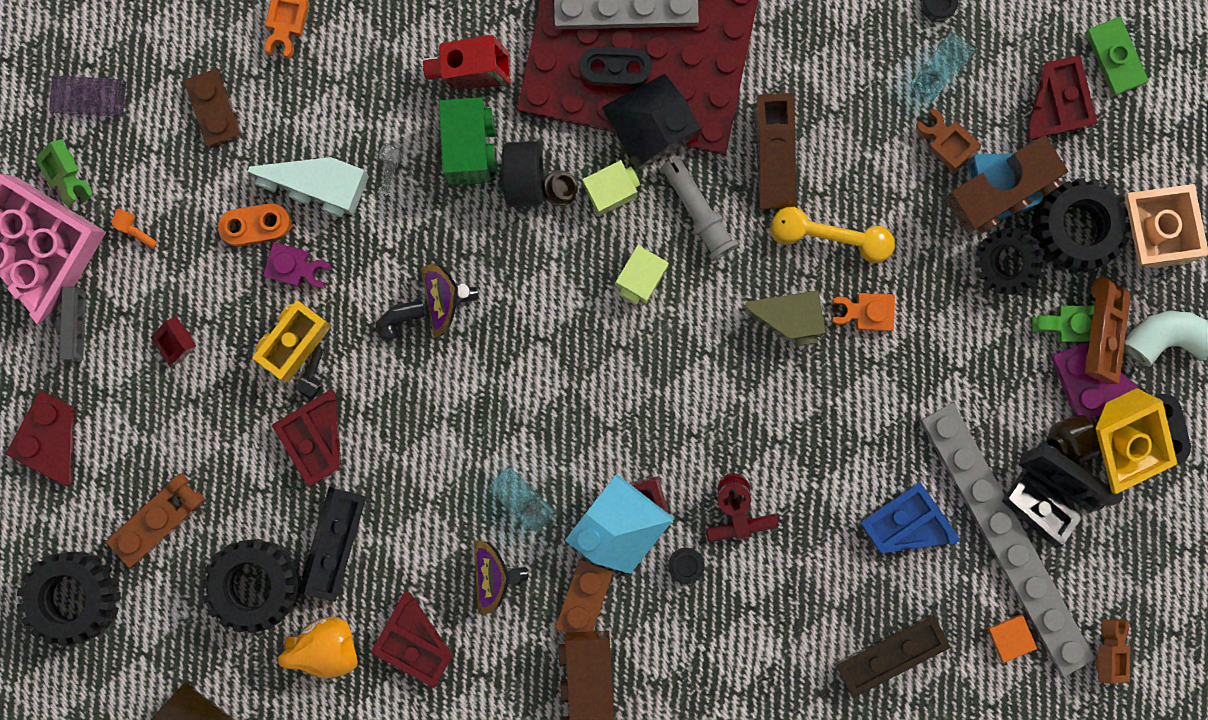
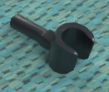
M319 347L314 349L309 367L297 383L300 394L310 400L317 396L322 387V383L314 379L324 351Z

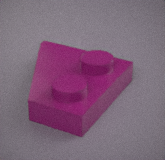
M1085 342L1052 355L1050 358L1073 414L1085 415L1091 419L1102 414L1107 402L1138 387L1121 372L1119 384L1108 385L1085 374L1086 356L1089 349V344Z

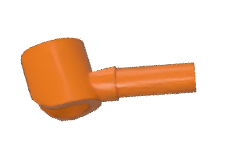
M116 209L112 218L114 228L132 237L134 236L151 249H154L158 242L140 229L132 226L135 215L121 209Z

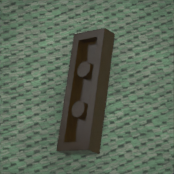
M930 614L835 663L849 693L855 698L951 647L935 616Z

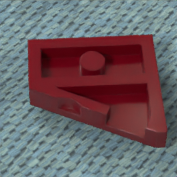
M1080 55L1046 62L1042 66L1026 136L1028 142L1037 140L1043 135L1050 137L1093 127L1098 124Z
M333 389L272 424L273 429L308 487L314 486L342 469L337 396Z
M40 390L5 455L64 486L70 487L73 483L71 453H74L75 439L72 435V429L75 425L76 407Z
M407 590L404 591L371 651L373 655L433 688L437 686L453 656L416 599Z

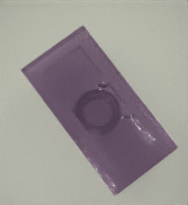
M52 75L49 111L62 114L123 117L126 82L123 79Z

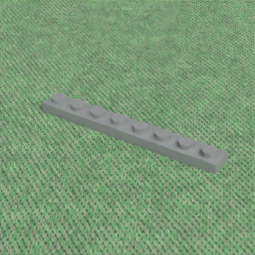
M950 403L919 420L1059 674L1065 677L1096 660L1017 516L1002 502L1005 495L954 403Z

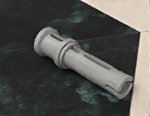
M676 156L672 158V165L667 161L661 166V170L667 176L695 222L693 226L694 233L702 237L711 252L709 255L711 261H715L739 246V243L736 239H731L722 224V215L718 214V212L713 213L682 162V158Z

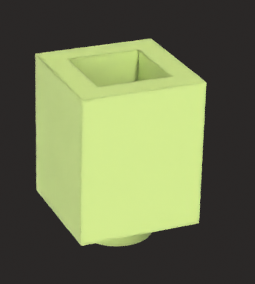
M621 160L582 179L583 187L599 217L637 198L636 187L640 186L631 166L625 168Z
M637 245L616 281L615 286L621 289L618 295L635 305L638 304L639 300L647 304L666 272L669 263Z

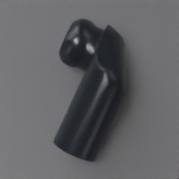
M417 300L398 304L388 309L376 321V330L379 331V338L382 341L395 339L398 336L396 325L404 321L423 318L425 312L422 301Z

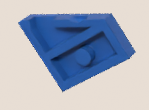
M917 482L859 522L879 553L954 544L960 541V538L921 482Z

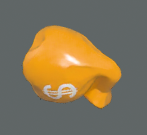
M335 616L323 617L311 622L302 630L299 637H286L283 648L284 652L278 657V664L281 667L299 669L322 679L345 675L353 671L358 664L350 627L347 621Z

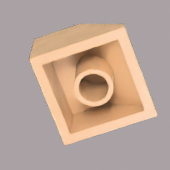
M1195 184L1131 192L1124 195L1139 266L1160 268L1188 264L1208 256V246Z

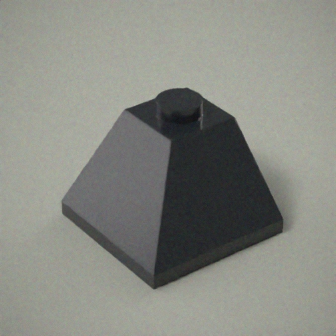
M666 74L602 106V110L635 170L695 140L700 134L701 127L684 96Z

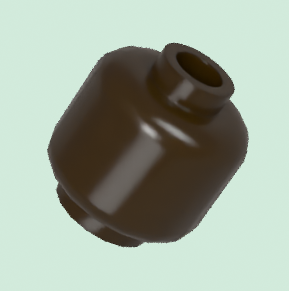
M1074 415L1055 423L1050 428L1046 439V444L1057 448L1061 454L1078 465L1094 459L1101 452L1096 432L1097 423L1085 415Z

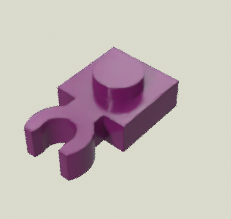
M273 242L263 276L299 288L302 279L306 278L312 286L324 289L327 284L316 280L315 273L321 268L331 271L332 266L323 260L308 263L309 252Z

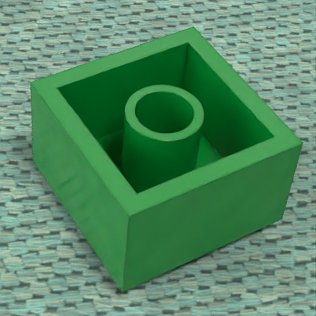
M483 97L439 100L443 174L449 185L492 183L491 173L498 172L497 152L495 151L494 144L489 143V137H496L492 108H486Z

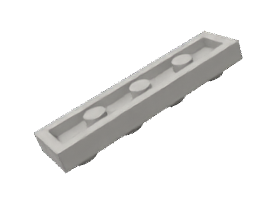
M554 0L555 29L698 26L699 23L698 0Z

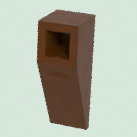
M794 93L757 95L754 102L760 210L796 207Z

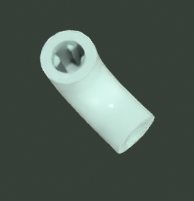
M1165 311L1149 316L1127 336L1124 343V351L1135 361L1148 367L1152 366L1166 348L1172 346L1182 347L1197 359L1203 361L1208 357V321L1191 312Z

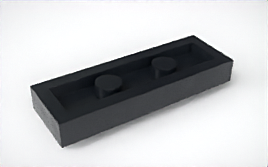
M329 486L298 589L299 593L336 602L367 498L366 496Z

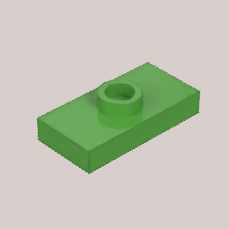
M1121 16L1092 27L1085 32L1113 97L1144 85L1149 81Z

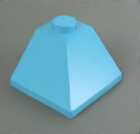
M616 474L565 541L593 563L631 574L674 518Z

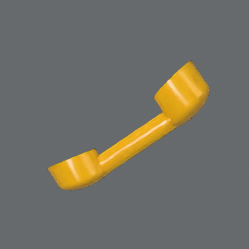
M785 207L779 210L769 225L772 238L782 245L795 244L804 235L858 246L861 256L870 263H881L887 260L895 249L893 234L883 226H872L862 233L809 221L806 214L796 207Z

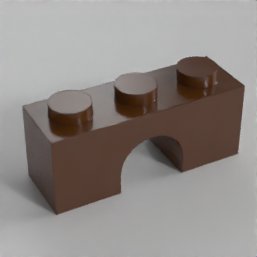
M1046 135L1015 152L1006 160L1014 173L1015 181L1012 189H996L989 183L984 173H981L951 191L945 197L967 234L977 228L981 234L1001 223L997 218L1000 214L1009 210L1014 215L1032 204L1028 197L1038 191L1045 196L1062 185L1059 178L1069 171Z

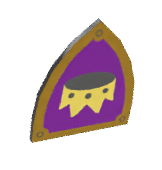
M430 264L421 268L433 336L438 338L449 330L454 318L456 304L477 301L478 291L476 287H468L466 284L456 285L451 275L442 266Z
M474 541L478 614H489L495 612L501 605L508 584L527 582L528 570L526 567L506 569L500 554L491 543Z

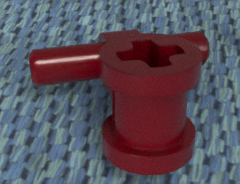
M731 473L721 478L717 487L718 504L724 513L731 515L733 523L707 528L706 535L709 542L733 537L741 540L752 537L751 533L778 528L779 523L775 513L748 519L746 511L751 504L749 482L744 476ZM736 490L739 498L732 499L729 491Z

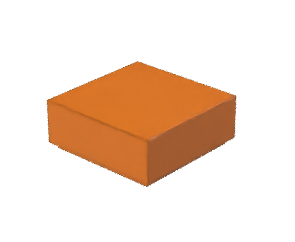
M1021 614L987 628L998 656L1003 663L1037 649L1024 616Z

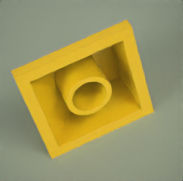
M1136 388L1105 404L1096 426V432L1112 493L1118 494L1177 465L1163 400Z

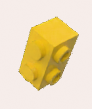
M298 300L293 305L289 304L284 308L277 319L279 323L271 333H266L255 347L257 352L252 357L277 378L288 383L332 327L326 320Z

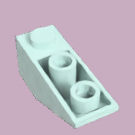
M332 157L250 166L247 171L256 178V185L275 192L277 187L290 191L288 197L308 205L310 199L323 204V211L338 217H342L344 212L354 215L369 178L365 170Z

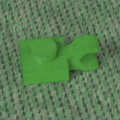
M62 139L50 142L35 158L51 190L59 189L61 199L67 207L77 200L74 192L79 195L82 202H86L92 196L90 186L74 176L79 169L75 164L73 155L68 151Z
M1094 306L1057 307V316L1038 315L1033 317L1032 332H1057V343H1089Z

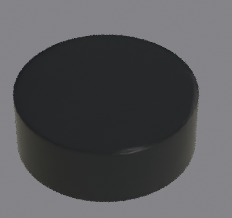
M921 0L923 14L934 22L948 20L953 16L958 7V0Z

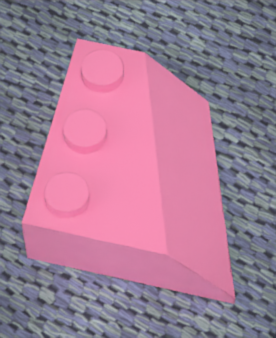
M0 174V278L6 283L7 289L14 298L19 299L30 312L29 315L35 323L40 324L62 302V287H74L106 231L20 178Z

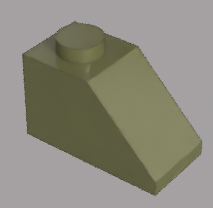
M818 290L749 301L744 305L746 314L784 341H796V347L818 343L817 337L823 336L826 333Z

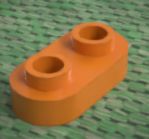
M268 203L227 211L219 220L218 231L225 242L232 246L241 247L284 238L291 229L292 221L289 213L282 206ZM270 215H275L277 217L276 224L272 227H267L265 223L266 218ZM235 221H240L242 225L240 231L232 233L230 230L231 224Z

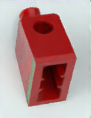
M494 35L441 43L439 45L440 57L423 59L425 79L442 78L452 89L511 85L509 51Z

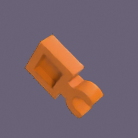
M271 0L265 22L267 30L274 31L265 42V51L268 55L273 54L275 45L282 43L285 44L284 57L291 59L294 53L291 36L302 37L310 5L308 0Z
M857 294V303H852L846 297H836L832 300L833 305L844 306L846 314L844 317H832L831 323L843 325L850 320H856V330L894 331L895 295Z

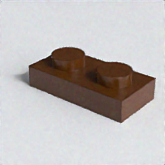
M217 68L184 80L204 141L209 149L243 137L223 78Z

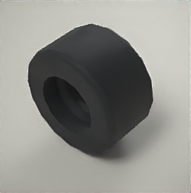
M538 141L505 143L502 149V187L506 205L508 207L540 206L543 203L544 166L540 143Z

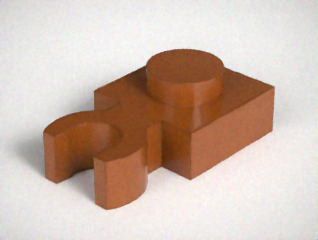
M932 109L929 113V118L936 125L934 127H926L919 121L916 124V131L922 138L934 140L930 144L929 150L955 174L980 150L981 144L956 121L947 127L944 124L942 114Z
M1103 619L1102 634L1105 640L1104 645H1099V653L1096 657L1098 682L1110 684L1130 682L1131 646L1125 645L1129 632L1128 620Z

